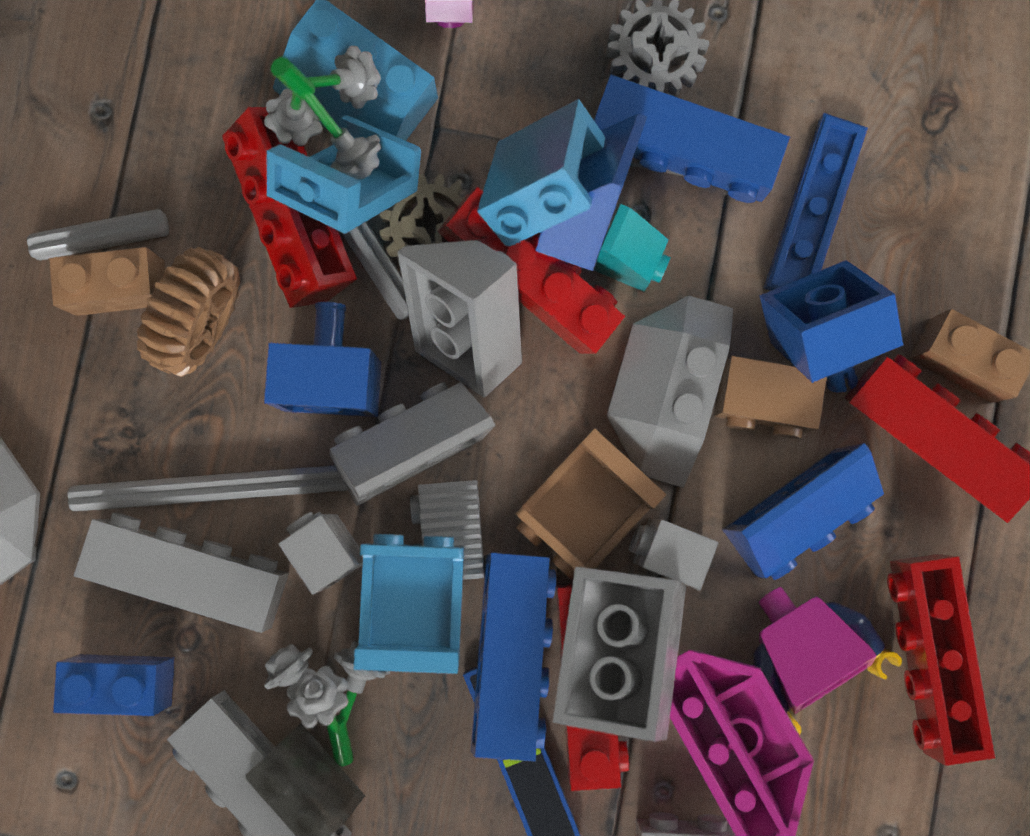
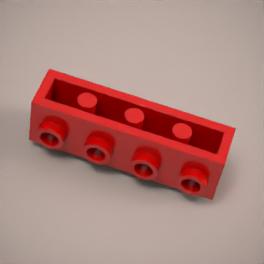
M248 107L222 135L225 143L226 154L232 161L242 186L243 197L249 204L259 229L260 240L266 247L276 272L277 283L285 295L289 308L312 305L317 302H328L357 280L339 232L267 196V150L282 143L278 141L276 133L264 124L265 117L269 114L266 107ZM293 140L288 144H282L308 157L304 146H297Z
M477 187L468 193L437 232L449 242L478 240L491 249L506 254L517 265L519 302L579 354H596L626 317L615 307L618 303L616 298L601 286H590L579 276L582 273V269L579 266L537 252L536 247L541 232L512 246L504 245L477 211L483 191Z
M883 354L879 355L859 379L856 387L851 389L844 398L1006 523H1009L1030 499V452L1018 443H1015L1009 449L995 437L1001 430L980 414L976 413L969 419L956 409L961 400L937 383L932 390L917 379L922 371L902 355L897 354L893 360Z
M932 554L890 561L892 573H889L887 576V585L892 600L897 602L900 621L896 623L895 630L900 648L906 651L909 670L904 672V683L908 696L915 703L917 719L913 720L912 729L917 746L923 750L924 754L945 766L995 759L960 557Z
M573 583L556 584L561 661ZM565 725L568 778L571 791L621 788L620 772L629 771L627 742L618 741V735Z

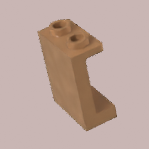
M594 428L515 513L522 520L516 528L536 547L544 540L557 553L551 561L573 580L575 567L595 569L649 509H654L667 494Z

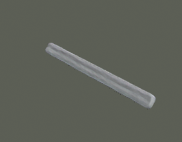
M335 465L76 485L71 486L68 490V506L72 511H89L346 491L348 489Z

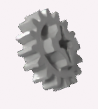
M636 0L633 9L634 14L623 9L618 20L620 25L612 24L609 39L612 42L608 43L606 57L615 58L611 62V75L623 73V79L660 92L668 90L672 96L678 97L682 89L681 83L691 88L697 78L695 72L702 73L707 59L702 55L706 54L709 41L699 39L706 27L704 22L692 24L691 19L695 10L691 7L683 13L677 10L679 0H672L668 7L662 6L661 0H653L650 7H646L642 0ZM647 24V26L642 31H635L639 27ZM654 36L656 37V45H658L659 52L663 53L660 61L659 53L656 52V47L652 44ZM682 60H686L679 69L668 74V69L672 65H680Z

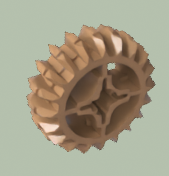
M201 247L196 249L189 248L183 255H178L174 259L173 265L165 268L161 280L155 283V290L151 297L147 298L146 310L140 315L142 324L137 330V337H139L137 350L140 351L141 358L163 372L172 373L180 377L194 372L198 366L202 365L207 355L214 351L216 343L229 323L231 313L235 310L234 304L239 296L238 287L240 285L238 267L234 266L223 255L213 250L207 251Z

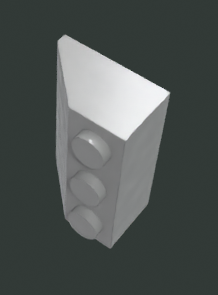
M478 240L404 246L398 251V258L415 352L485 398L522 364L516 263L503 252L495 251Z
M445 382L440 383L420 395L423 402L407 410L403 404L394 406L377 417L380 424L364 432L360 426H356L334 439L337 446L330 449V457L356 506L482 441L494 428L495 423L491 416L461 382L450 388L447 387Z
M575 567L552 723L653 742L667 740L686 585L670 579Z

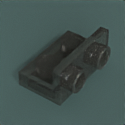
M301 723L245 776L249 784L295 836H331L347 821L365 797V794Z

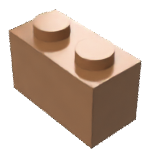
M147 247L49 258L53 306L75 316L146 308L148 304L147 298L151 297L155 290V283L159 282L164 275V259Z
M949 309L929 319L909 357L910 360L990 403L1017 398L1030 373L1029 349L953 309Z
M731 356L726 359L718 389L714 417L727 419L726 426L730 428L755 431V425L759 424L774 427L773 435L802 439L803 432L819 430L827 377L812 383L794 366Z

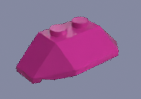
M694 650L682 653L677 657L670 719L735 836H796L814 759L762 669Z

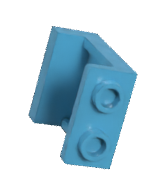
M579 99L498 141L477 211L504 245L512 246L590 209L592 199L577 178L580 159L603 149L605 136Z
M348 115L339 118L338 126L340 129L346 128L353 138H367L377 135L380 139L381 148L377 152L379 165L365 179L357 180L330 167L336 160L338 152L334 145L310 157L282 144L267 150V196L345 234L415 193L418 189L421 159L420 147Z
M374 534L373 543H364L360 547V555H363L359 645L355 648L354 670L458 674L464 547H454V537L424 536V545H403L404 535Z

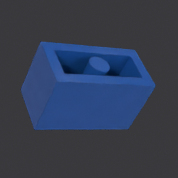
M79 654L56 662L53 713L154 716L172 706L175 657Z

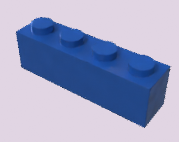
M611 74L594 119L599 129L603 130L636 114L647 116L633 158L640 160V164L643 167L655 172L670 170L684 175L685 181L698 187L708 188L713 185L729 191L728 195L745 203H754L755 200L762 203L770 193L790 136Z
M501 553L486 555L470 750L475 758L536 761V748H544L546 721L545 718H539L540 697L546 698L548 695L549 668L542 667L543 647L550 648L553 635L552 618H546L547 598L554 597L556 589V570L549 569L550 558Z

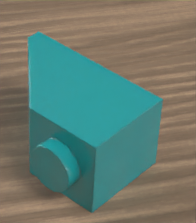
M620 204L601 247L594 271L645 292L651 280L660 283L671 257L663 254L669 239L630 207Z

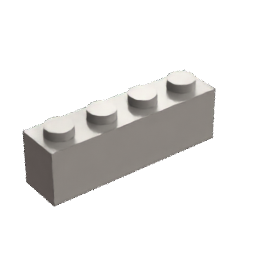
M112 513L110 519H92L74 577L259 633L272 628L289 575L288 572L276 569L278 561L256 554H250L248 560L231 556L232 547L209 540H204L202 547L185 542L186 533L171 528L158 526L156 533L139 528L140 519L124 514Z
M225 690L212 697L167 739L174 747L172 753L177 762L189 771L194 770L206 783L205 790L209 798L219 807H227L239 821L238 828L243 836H351L352 832Z

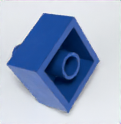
M847 260L759 295L770 343L812 383L827 377L826 385L828 390L832 392H846L845 379L848 380V385L851 389L856 387L858 378L855 374L854 365L903 346L895 293Z
M334 302L315 303L314 345L269 343L265 404L284 412L378 417L382 362L370 348L343 347L346 305Z

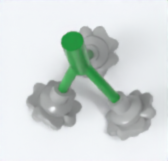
M355 45L350 46L344 55H337L335 57L337 69L333 70L330 75L306 77L286 57L275 59L271 65V72L288 89L283 90L279 98L269 100L266 103V110L269 114L265 117V126L276 133L280 143L288 144L293 140L297 146H304L310 137L322 133V125L319 122L321 120L332 134L331 142L338 149L336 160L330 167L357 180L365 179L371 175L374 168L379 165L377 152L381 148L379 137L372 135L367 138H353L346 128L340 129L314 95L315 88L332 86L334 89L339 90L342 102H351L356 109L362 108L369 100H375L378 95L377 86L381 77L375 67L371 53L368 51L361 52L359 47Z
M353 641L349 649H341V652H335L334 659L349 674L347 680L334 675L329 666L321 667L318 672L308 669L309 663L307 661L313 654L311 648L300 652L293 644H290L285 648L279 649L265 664L269 677L264 687L271 689L277 686H290L287 689V694L291 699L287 705L289 714L300 717L303 725L307 728L313 727L318 720L323 725H326L335 764L340 767L351 764L354 761L346 724L357 693L361 694L367 680H373L377 677L385 678V675H389L391 671L354 670L355 648L359 645L358 641Z

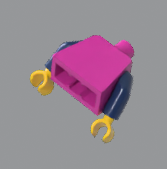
M782 587L769 592L758 602L772 624L759 633L760 645L753 653L754 666L762 669L799 735L801 734V726L791 712H789V707L795 715L865 669L871 674L887 679V675L881 670V664L885 658L895 666L900 667L902 664L901 656L884 648L885 642L869 619L860 612L836 602L824 603L817 596L797 608Z

